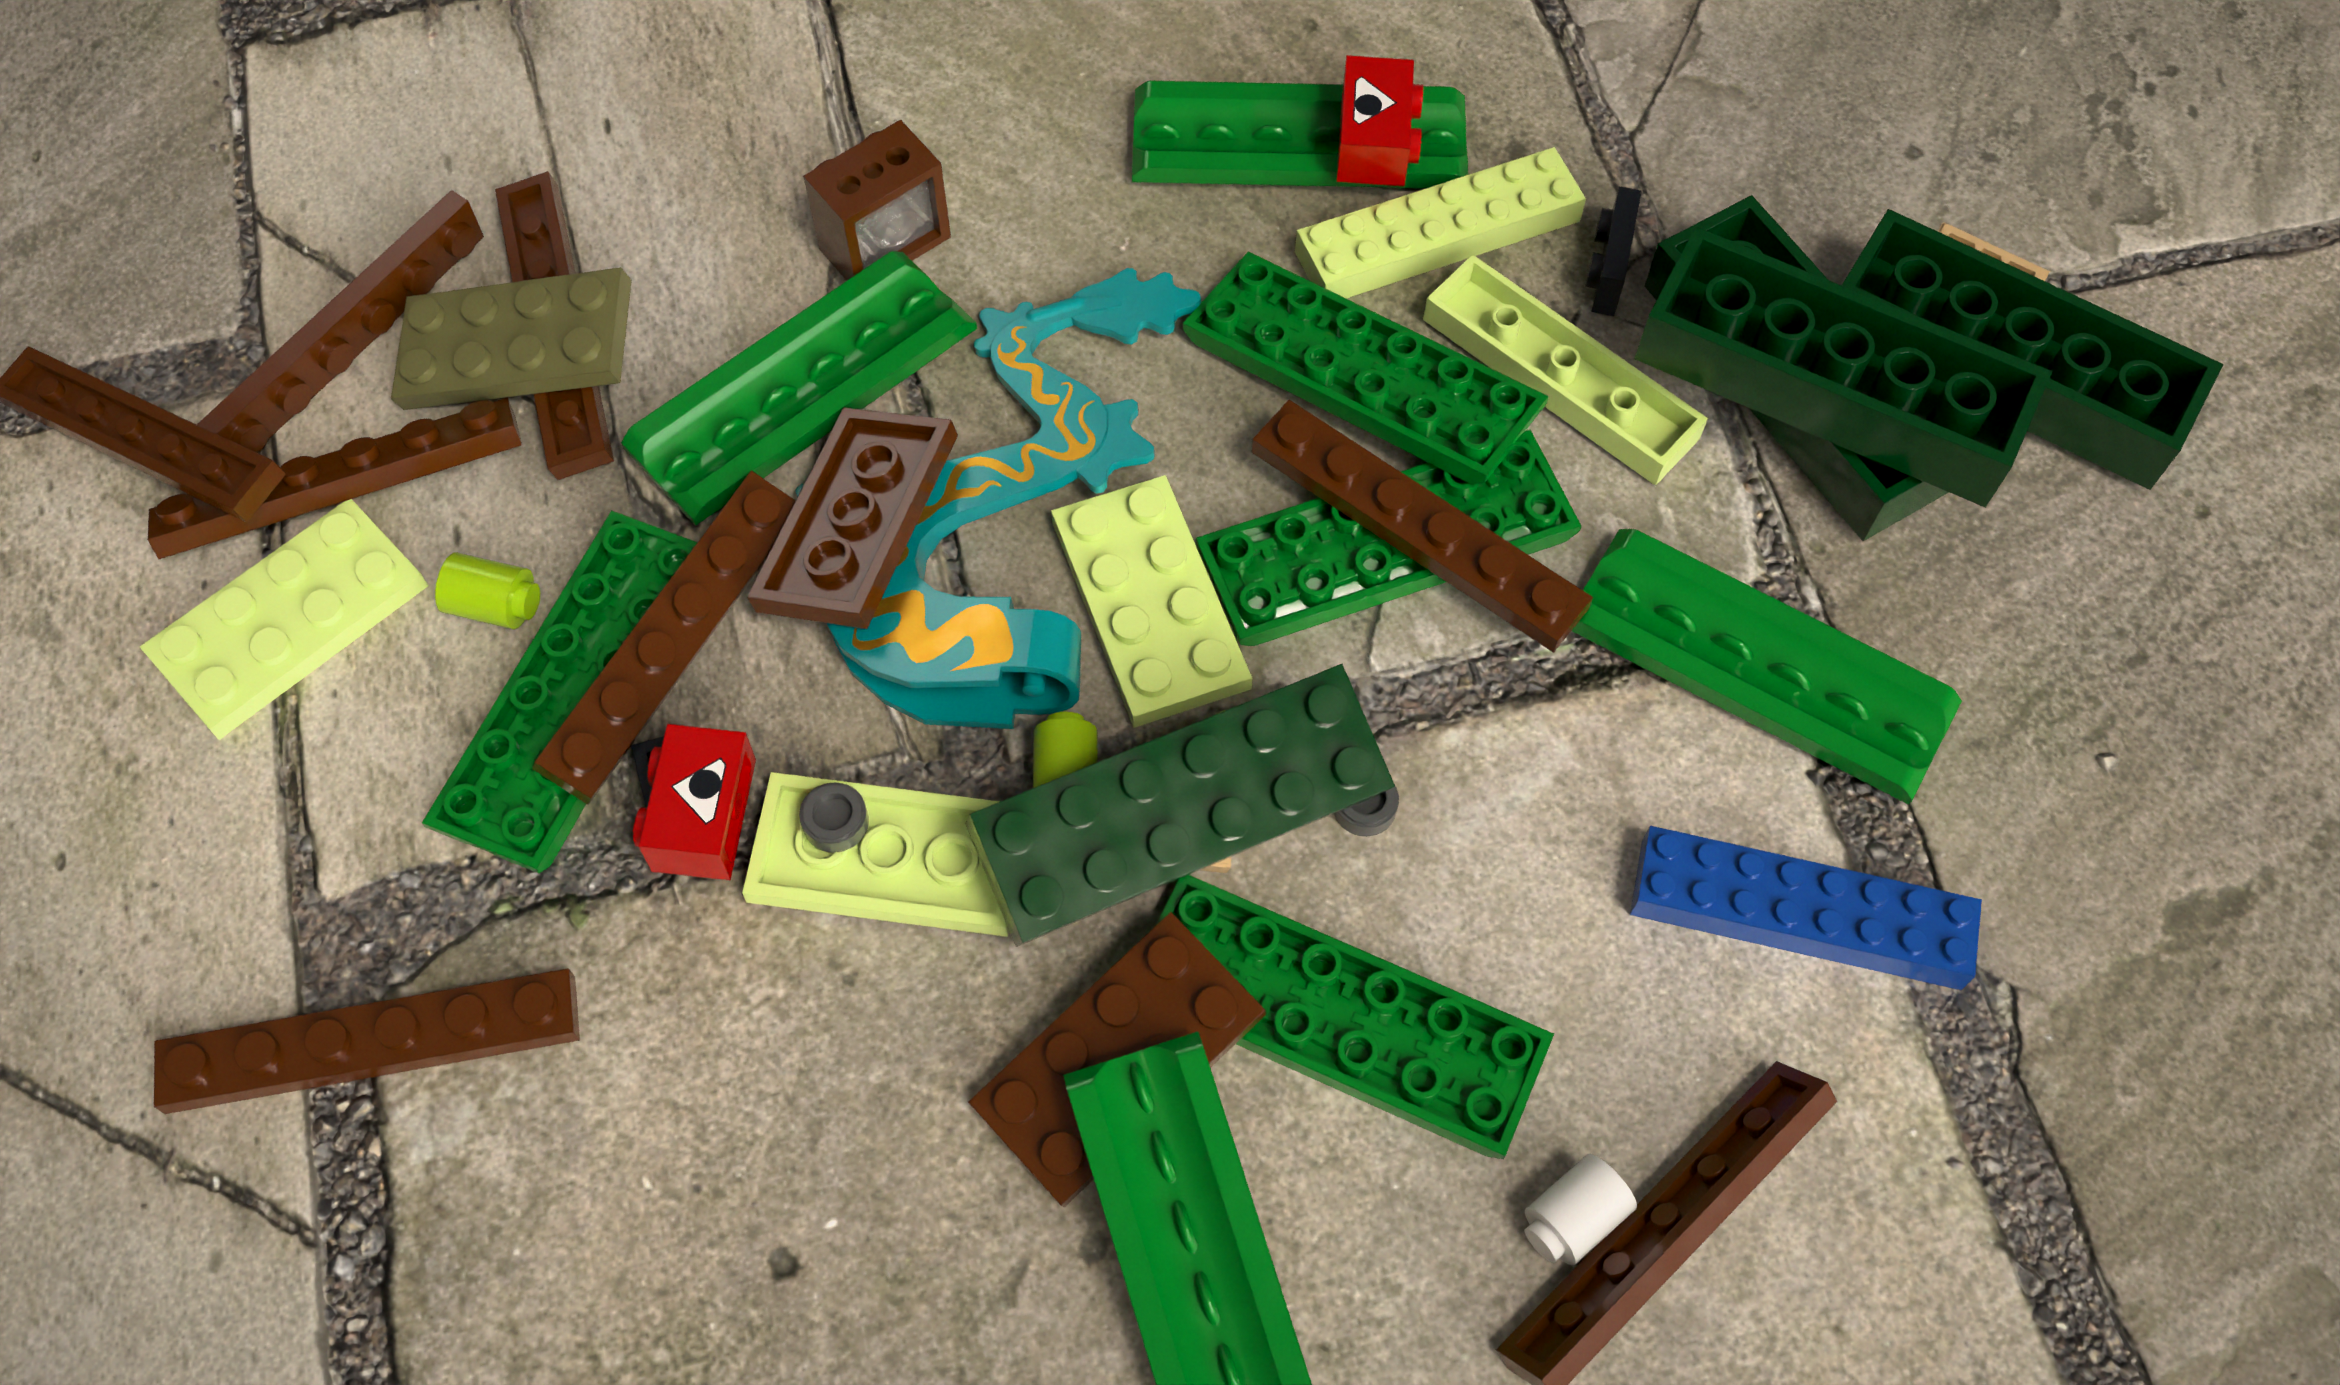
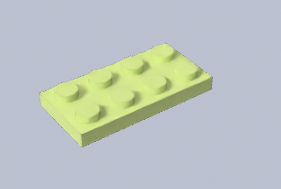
M1166 475L1051 510L1052 524L1133 728L1252 689V676Z
M350 499L328 512L142 644L140 648L211 732L220 740L427 588L428 584L412 563L360 507Z
M771 772L742 894L747 903L1008 937L1009 929L965 825L969 814L1000 801ZM836 782L847 784L861 794L867 808L869 824L866 834L858 844L846 851L833 853L822 851L808 841L801 826L799 814L803 800L813 789L826 783Z

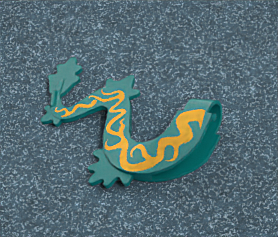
M1126 268L1111 278L1079 290L1070 298L1034 309L1032 303L1022 302L1014 312L1010 313L994 308L981 310L979 317L987 334L976 339L974 342L976 354L983 358L991 357L999 382L1041 424V428L1037 434L1025 441L947 460L868 629L827 623L836 647L852 675L884 704L925 725L1014 729L1015 714H1053L1071 709L1079 701L1081 630L1074 621L1053 611L1014 609L1011 597L956 596L937 591L924 581L927 559L941 539L964 524L1060 489L1077 478L1082 480L1092 492L1096 494L1103 493L1107 488L1108 476L1113 470L1126 466L1148 464L1154 460V446L1131 428L1133 420L1139 414L1138 403L1134 399H1126L1104 405L1100 397L1087 386L1034 358L1032 354L1040 341L1073 325L1088 332L1115 338L1129 345L1138 341L1139 331L1143 328L1168 335L1174 331L1175 321L1179 317L1191 314L1201 304L1199 292L1176 287L1173 283V276L1167 272L1160 273L1148 281L1141 282L1137 278L1136 270ZM804 484L797 486L795 490L797 497L799 496Z

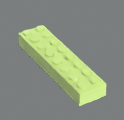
M1553 147L1299 229L1296 234L1295 254L1311 282L1347 299L1468 259L1472 254L1477 256L1580 222L1586 198L1556 148Z
M1473 254L1427 297L1423 317L1425 322L1491 369L1547 395L1548 402L1545 405L1547 409L1655 486L1700 439L1708 420L1707 417Z

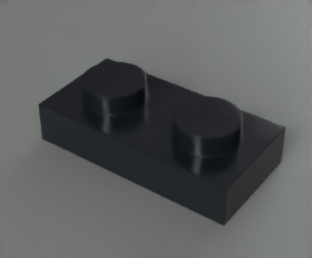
M1619 186L1613 209L1603 207L1601 209L1594 242L1604 243L1603 253L1593 252L1585 287L1596 289L1591 312L1610 316L1615 315L1626 278L1642 190Z

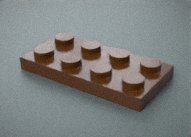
M843 407L747 596L755 612L868 629L958 437L952 420Z
M1170 912L970 1099L968 1103L1056 1201L1065 1208L1094 1178L1063 1075L1199 1031L1211 1068L1266 1015V1010L1178 918Z

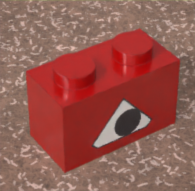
M1346 55L1336 182L1405 186L1408 163H1419L1422 129L1411 128L1412 119L1421 118L1424 89L1423 84H1413L1414 60Z
M667 724L662 747H654L649 758L648 783L652 786L648 808H639L633 828L634 845L639 847L651 872L731 881L756 758L746 732Z

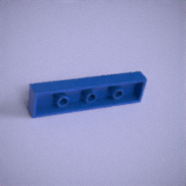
M1649 826L1641 843L1630 915L1962 990L1975 978L1982 899Z

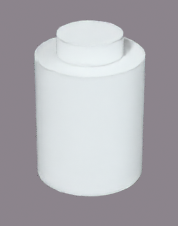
M1587 1154L1525 1209V1216L1530 1224L1524 1230L1525 1235L1535 1250L1547 1261L1555 1263L1560 1259L1569 1265H1575L1637 1209V1203L1627 1184L1611 1166L1599 1157Z

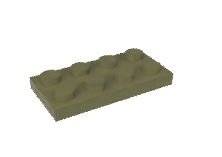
M619 267L409 296L406 298L391 399L403 410L620 383L632 280Z

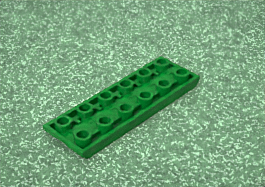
M1146 81L1135 89L1132 182L1429 188L1468 175L1465 95L1454 87L1424 86L1421 118L1412 119L1411 128L1422 129L1419 163H1408L1405 186L1336 182L1343 84Z
M891 251L632 425L621 442L622 447L696 526L727 504L751 470L760 477L765 478L832 431L843 407L853 409L865 408L975 331L977 323L956 302L943 293L903 252Z
M1249 251L1183 322V331L1198 347L1470 484L1484 483L1488 480L1517 439L1527 430L1548 402L1547 395Z
M1531 429L1525 431L1517 439L1506 457L1484 483L1470 484L1430 463L1400 471L1528 555L1568 541L1580 532L1582 527ZM1321 498L1197 537L1195 541L1207 571L1218 591L1240 645L1257 646L1446 582Z
M611 510L424 818L422 824L425 828L485 850L539 874L552 865L586 803L533 770L534 762L698 542Z
M1636 529L1618 530L1583 589L1584 592L1593 597L1589 610L1572 629L1574 633L1908 805L1912 802L1962 702L1956 691L1949 685Z
M1187 875L1178 880L1157 924L1172 912L1266 1010V1015L1236 1045L1481 1155L1497 1159L1505 1158L1554 1033L1193 876Z
M1199 1031L1063 1075L1156 1385H1312Z

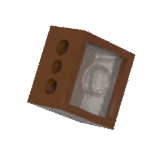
M901 119L881 131L870 134L864 141L835 158L820 163L814 170L803 176L819 250L846 281L891 251L903 252L913 261L951 238L941 162Z

